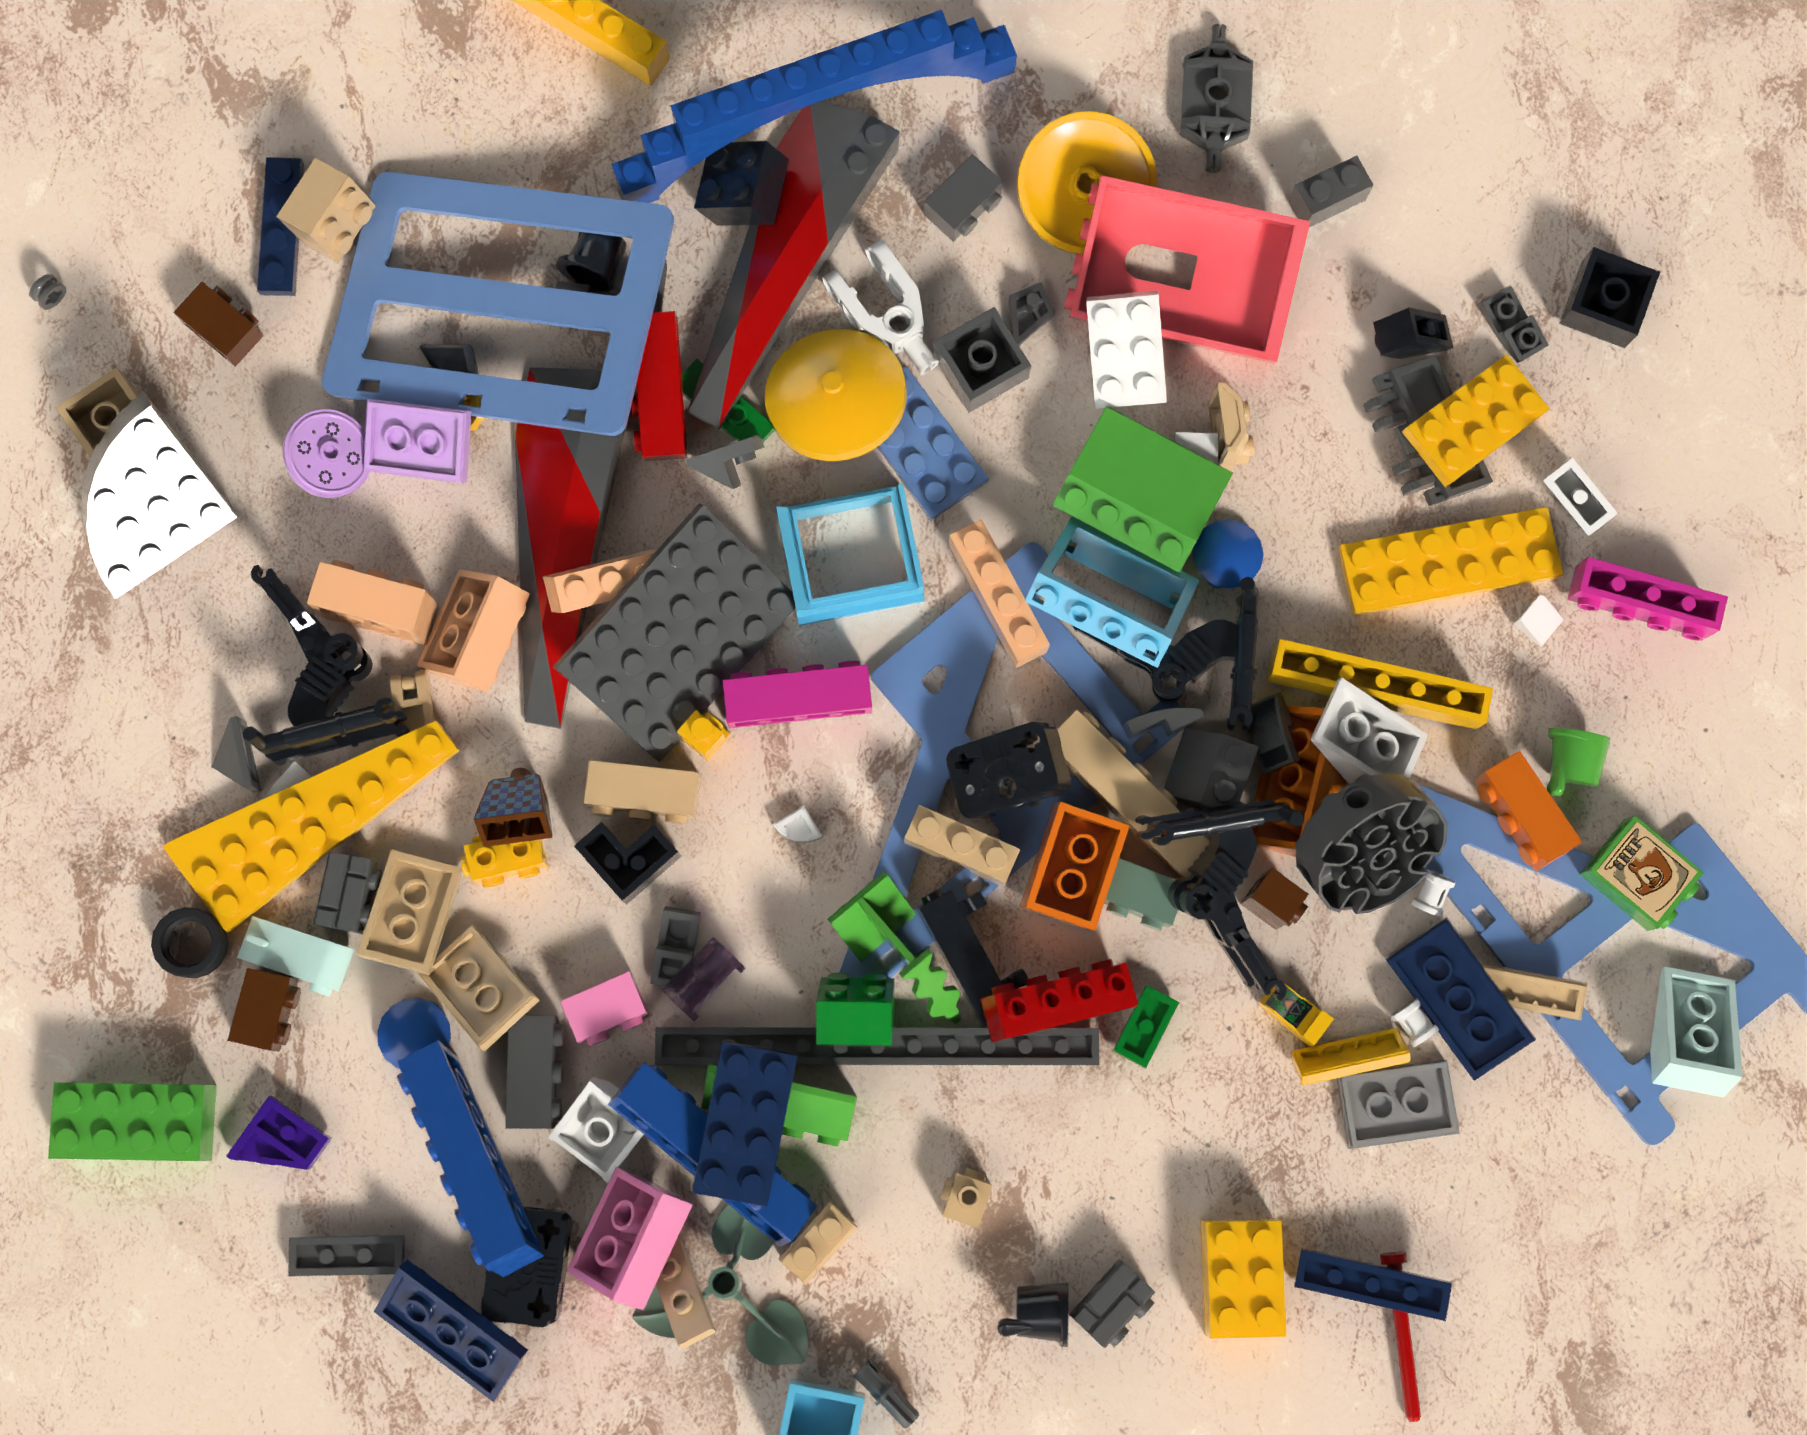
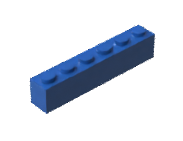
M644 1062L631 1073L608 1105L695 1176L707 1113L695 1105L696 1100L691 1094L683 1089L677 1090L666 1081L667 1076L661 1069L654 1065L648 1066ZM775 1166L767 1207L728 1199L723 1200L781 1247L794 1240L817 1205L810 1200V1194L803 1187L789 1183L781 1176V1170Z

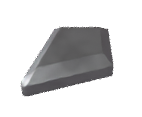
M1041 282L1009 295L1012 335L1020 346L1053 318L1055 311Z

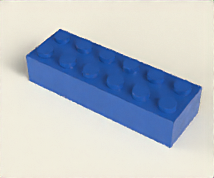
M437 1040L398 1060L397 1063L402 1072L397 1075L398 1082L406 1095L411 1094L416 1106L411 1108V1112L418 1126L421 1129L425 1127L430 1140L425 1142L427 1150L433 1161H439L444 1174L440 1175L441 1183L449 1196L454 1195L459 1208L454 1210L455 1216L464 1231L468 1229L474 1242L469 1244V1248L476 1263L479 1266L483 1264L488 1271L492 1270L505 1277L544 1257L541 1246L458 1057Z

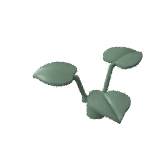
M728 1204L715 1221L712 1241L719 1253L725 1255L733 1254V1258L727 1263L726 1267L717 1268L711 1273L708 1280L709 1287H706L702 1292L703 1298L705 1300L709 1295L713 1294L723 1301L737 1299L757 1318L747 1327L745 1338L749 1352L758 1361L768 1365L802 1364L807 1358L809 1338L806 1324L799 1311L786 1301L773 1300L761 1313L740 1293L742 1281L734 1271L740 1256L747 1260H757L769 1252L774 1242ZM655 1284L644 1310L636 1308L632 1317L642 1328L655 1335L675 1338Z

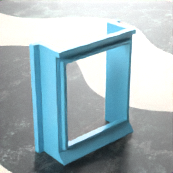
M903 483L898 484V486L787 507L776 506L799 626L925 602L923 594L924 583ZM892 502L908 581L812 599L797 520Z

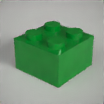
M832 973L827 977H821L816 999V1044L892 1046L895 1016V978H887L886 975L879 973L867 974L864 978H850L845 973Z

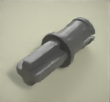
M871 1359L853 1375L876 1400L874 1404L878 1406L881 1403L903 1428L910 1427L917 1420L919 1412L895 1388L898 1383L895 1382L893 1384Z

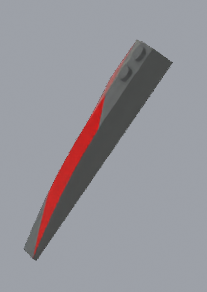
M819 101L801 109L776 147L778 151L789 159L775 223L774 225H749L688 413L720 430L897 153L900 131L870 114L825 101Z
M530 367L527 381L594 390L599 385L602 371L595 369ZM569 409L567 419L585 422L586 411ZM517 423L515 451L520 588L530 593L525 613L521 617L524 716L526 723L557 729L562 727L571 683L553 666L581 636L587 607L565 613L551 612L543 576L597 563L625 429L616 436Z

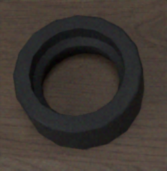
M183 907L169 912L158 922L153 931L151 948L154 959L163 970L174 976L196 979L209 975L221 965L227 954L228 937L214 915L202 909ZM188 921L204 925L209 931L212 940L211 949L207 956L199 963L192 965L176 961L169 950V939L173 930L180 924Z

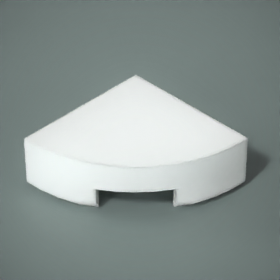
M804 805L773 824L774 828L783 837L791 841L807 843L823 837Z

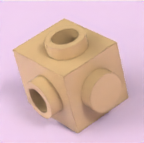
M966 1168L964 1175L956 1172L954 1179L947 1177L940 1199L946 1201L942 1216L979 1229L993 1186L985 1182L987 1175Z

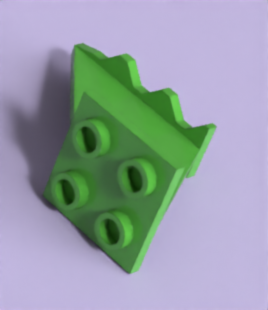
M884 871L827 920L860 962L886 941L907 966L899 975L904 980L915 978L912 988L914 995L918 999L930 997L926 1007L927 1012L932 1017L945 1016L948 1020L957 1024L961 1020L959 1009L956 1007L960 996L958 989L954 985L943 987L947 974L940 966L929 968L933 955L928 949L915 958L894 934L912 919L916 913Z

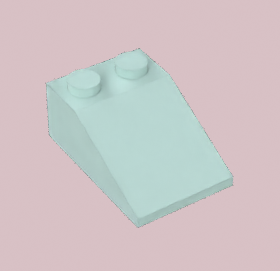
M1665 966L1661 969L1650 1049L1653 1084L1725 1097L1741 1080L1743 1076L1735 980Z

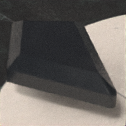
M470 344L420 345L421 351L432 368L479 374L474 350Z

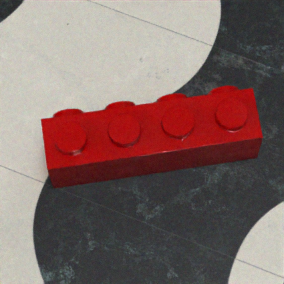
M675 311L654 312L652 315L637 379V395H634L632 400L633 417H639L640 431H634L636 453L642 452V458L645 461L688 458L678 317Z
M1112 959L1091 964L1092 971L1081 973L1080 967H1075L1058 972L1059 979L1048 981L1047 975H1041L1026 979V987L1015 989L1013 983H1008L991 988L993 995L981 999L991 1042L1138 1006L1127 962L1113 965Z

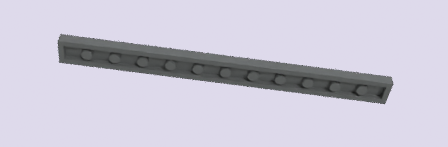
M655 1027V1065H717L722 1040L797 1054L796 1065H1099V1028H1049L993 1043L991 1042L988 1028H894L892 1046L816 1044V1027Z

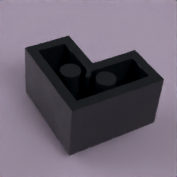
M601 822L574 845L577 851L626 905L682 857L655 825L651 826L629 847L625 848Z

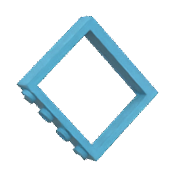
M1071 516L1039 570L1025 602L1158 668L1200 580L1183 571L1179 573ZM1071 541L1077 544L1076 548L1069 545ZM1065 555L1173 609L1165 628L1163 629L1053 574L1061 557ZM1173 592L1180 595L1179 599L1172 596ZM1037 594L1046 598L1045 602L1036 598ZM1148 649L1156 654L1152 656L1146 653L1145 650Z

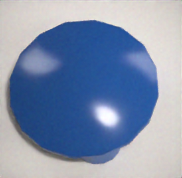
M1231 519L1214 521L1203 528L1193 547L1196 569L1211 587L1217 589L1240 587V582L1243 578L1251 577L1253 579L1261 569L1264 556L1261 540L1255 531L1243 522Z
M421 998L404 999L392 1005L381 1018L377 1030L378 1046L384 1058L398 1069H400L397 1063L398 1060L437 1040L446 1048H450V1023L444 1011L436 1003Z

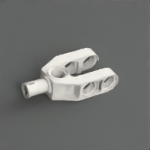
M879 239L865 250L869 262L900 303L891 307L883 316L876 318L873 314L869 315L857 299V291L854 287L849 288L836 269L822 277L826 290L856 331L877 338L889 347L895 355L900 351H905L921 375L928 373L927 367L932 370L938 365V359L934 357L922 340L924 336V321L919 289L885 242ZM895 322H904L908 325V328L904 331H895L890 326Z

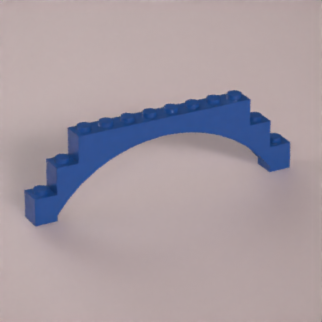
M939 10L670 105L674 123L640 135L644 152L612 163L614 176L623 200L651 203L659 200V195L674 181L712 153L760 126L791 112L847 92L904 79L957 76L979 79L982 81V84L1015 73L1017 54L1005 25L980 33L975 19L972 17L948 26L943 11Z

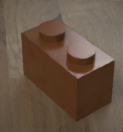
M201 281L173 313L187 328L236 367L263 337L256 327L259 321L244 307L238 311L230 305L233 299L216 285L211 289Z
M1271 868L1259 876L1240 904L1276 930L1285 925L1289 927L1292 923L1296 924L1308 907L1303 902L1309 894L1277 870Z
M247 968L227 1041L280 1052L281 1045L285 1046L290 1037L291 1024L288 1023L291 1009L297 1007L300 999L301 988L297 987L299 980Z

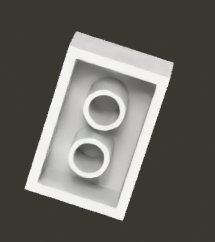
M1158 290L1087 297L1095 409L1105 408L1106 406L1111 408L1166 403Z

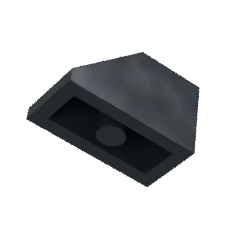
M1408 307L1373 322L1376 333L1374 340L1381 356L1403 359L1447 351L1453 348L1447 318L1443 314Z

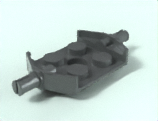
M1219 24L1213 25L1210 46L1186 55L1182 64L1184 72L1179 135L1207 152L1205 171L1210 173L1212 167L1213 173L1220 171V154L1222 150L1248 140L1251 126L1253 60L1228 47V43H1226L1227 26L1221 24L1220 31ZM1214 86L1222 87L1226 91L1227 97L1222 100H1216L1210 96L1209 89Z

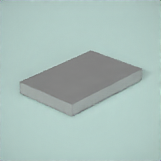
M1447 1060L1376 1069L1337 1078L1348 1149L1460 1134Z

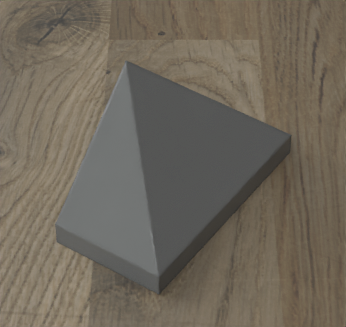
M238 716L231 717L211 767L251 792H260L261 787L252 745L243 738V731L247 728V722Z

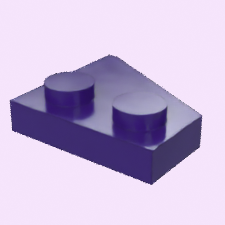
M268 1096L226 1157L230 1160H242L309 1170L332 1138L275 1097Z

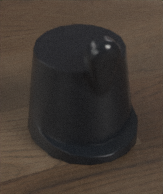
M579 232L577 242L570 254L560 256L556 261V267L564 276L576 283L588 284L594 290L610 292L613 289L627 245L622 237Z
M1069 1283L1018 1286L1016 1319H1001L997 1326L999 1334L1004 1337L1017 1334L1019 1337L1057 1341L1061 1347H1068Z

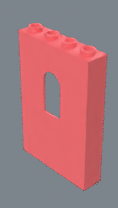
M1101 175L1099 184L1092 183L1088 204L1094 205L1091 219L1084 218L1080 239L1086 240L1083 254L1076 253L1072 274L1078 275L1076 289L1068 288L1064 309L1071 310L1070 319L1088 322L1087 297L1158 290L1162 339L1274 364L1277 362L1310 221ZM1145 244L1198 256L1190 290L1133 277L1126 269L1125 258L1127 253L1134 246Z

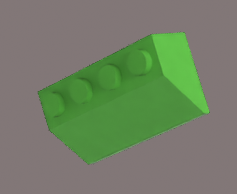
M708 1065L701 1107L704 1110L709 1108L717 1065ZM792 1082L782 1135L802 1139L804 1132L818 1135V1143L839 1147L840 1140L848 1141L857 1097Z

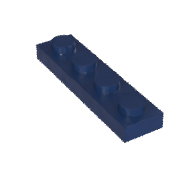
M266 157L257 291L260 295L296 296L299 238L276 216L303 177L304 162L301 158Z
M1302 1248L1294 1287L1446 1321L1452 1282Z

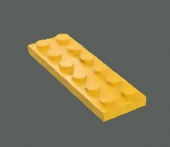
M1548 507L1342 544L1338 547L1353 616L1561 578L1564 575Z

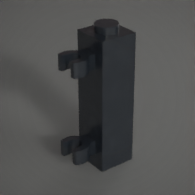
M939 888L921 898L924 905L917 908V911L979 1024L985 1026L987 1022L981 999L993 995L991 988L1013 983L1014 988L1018 989L1026 985L1025 980L1029 978L1024 969H1019L1000 980L966 918L968 914L987 905L981 891L958 903L952 891L943 894Z

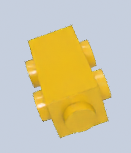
M478 835L472 838L473 843L463 845L465 855L460 856L464 876L471 877V881L476 884L482 883L483 888L502 885L505 883V877L517 874L519 879L534 877L541 874L540 868L548 867L542 839L483 847Z

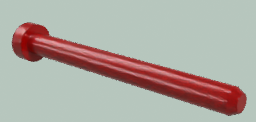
M1402 1251L1380 1254L1381 1264L1387 1265L1388 1268L1403 1271L1402 1263L1407 1262V1254ZM1392 1309L1406 1418L1409 1422H1418L1421 1418L1409 1315L1407 1312Z

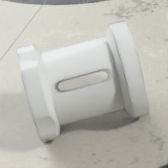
M1427 870L1429 873L1425 876L1426 879L1418 898H1413L1411 904L1427 913L1441 917L1444 913L1442 909L1450 888H1454L1456 882L1437 872Z
M1418 999L1403 1006L1390 1017L1393 1022L1398 1021L1410 1038L1409 1045L1412 1048L1439 1031L1437 1025H1431L1419 1008L1421 1003Z

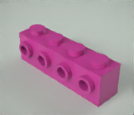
M1587 557L1575 566L1567 600L1577 602V606L1583 610H1605L1612 612V617L1619 620L1633 621L1637 619L1647 622V627L1658 631L1672 629L1682 632L1681 636L1686 639L1702 641L1720 631L1728 596Z
M853 660L838 663L839 668L824 669L822 664H814L802 667L803 672L788 673L787 668H776L767 670V675L752 677L751 672L733 673L730 675L731 679L723 680L727 725L731 729L871 714L872 700L868 665H860V661Z

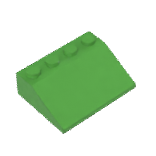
M1106 406L1052 506L1180 573L1233 472Z

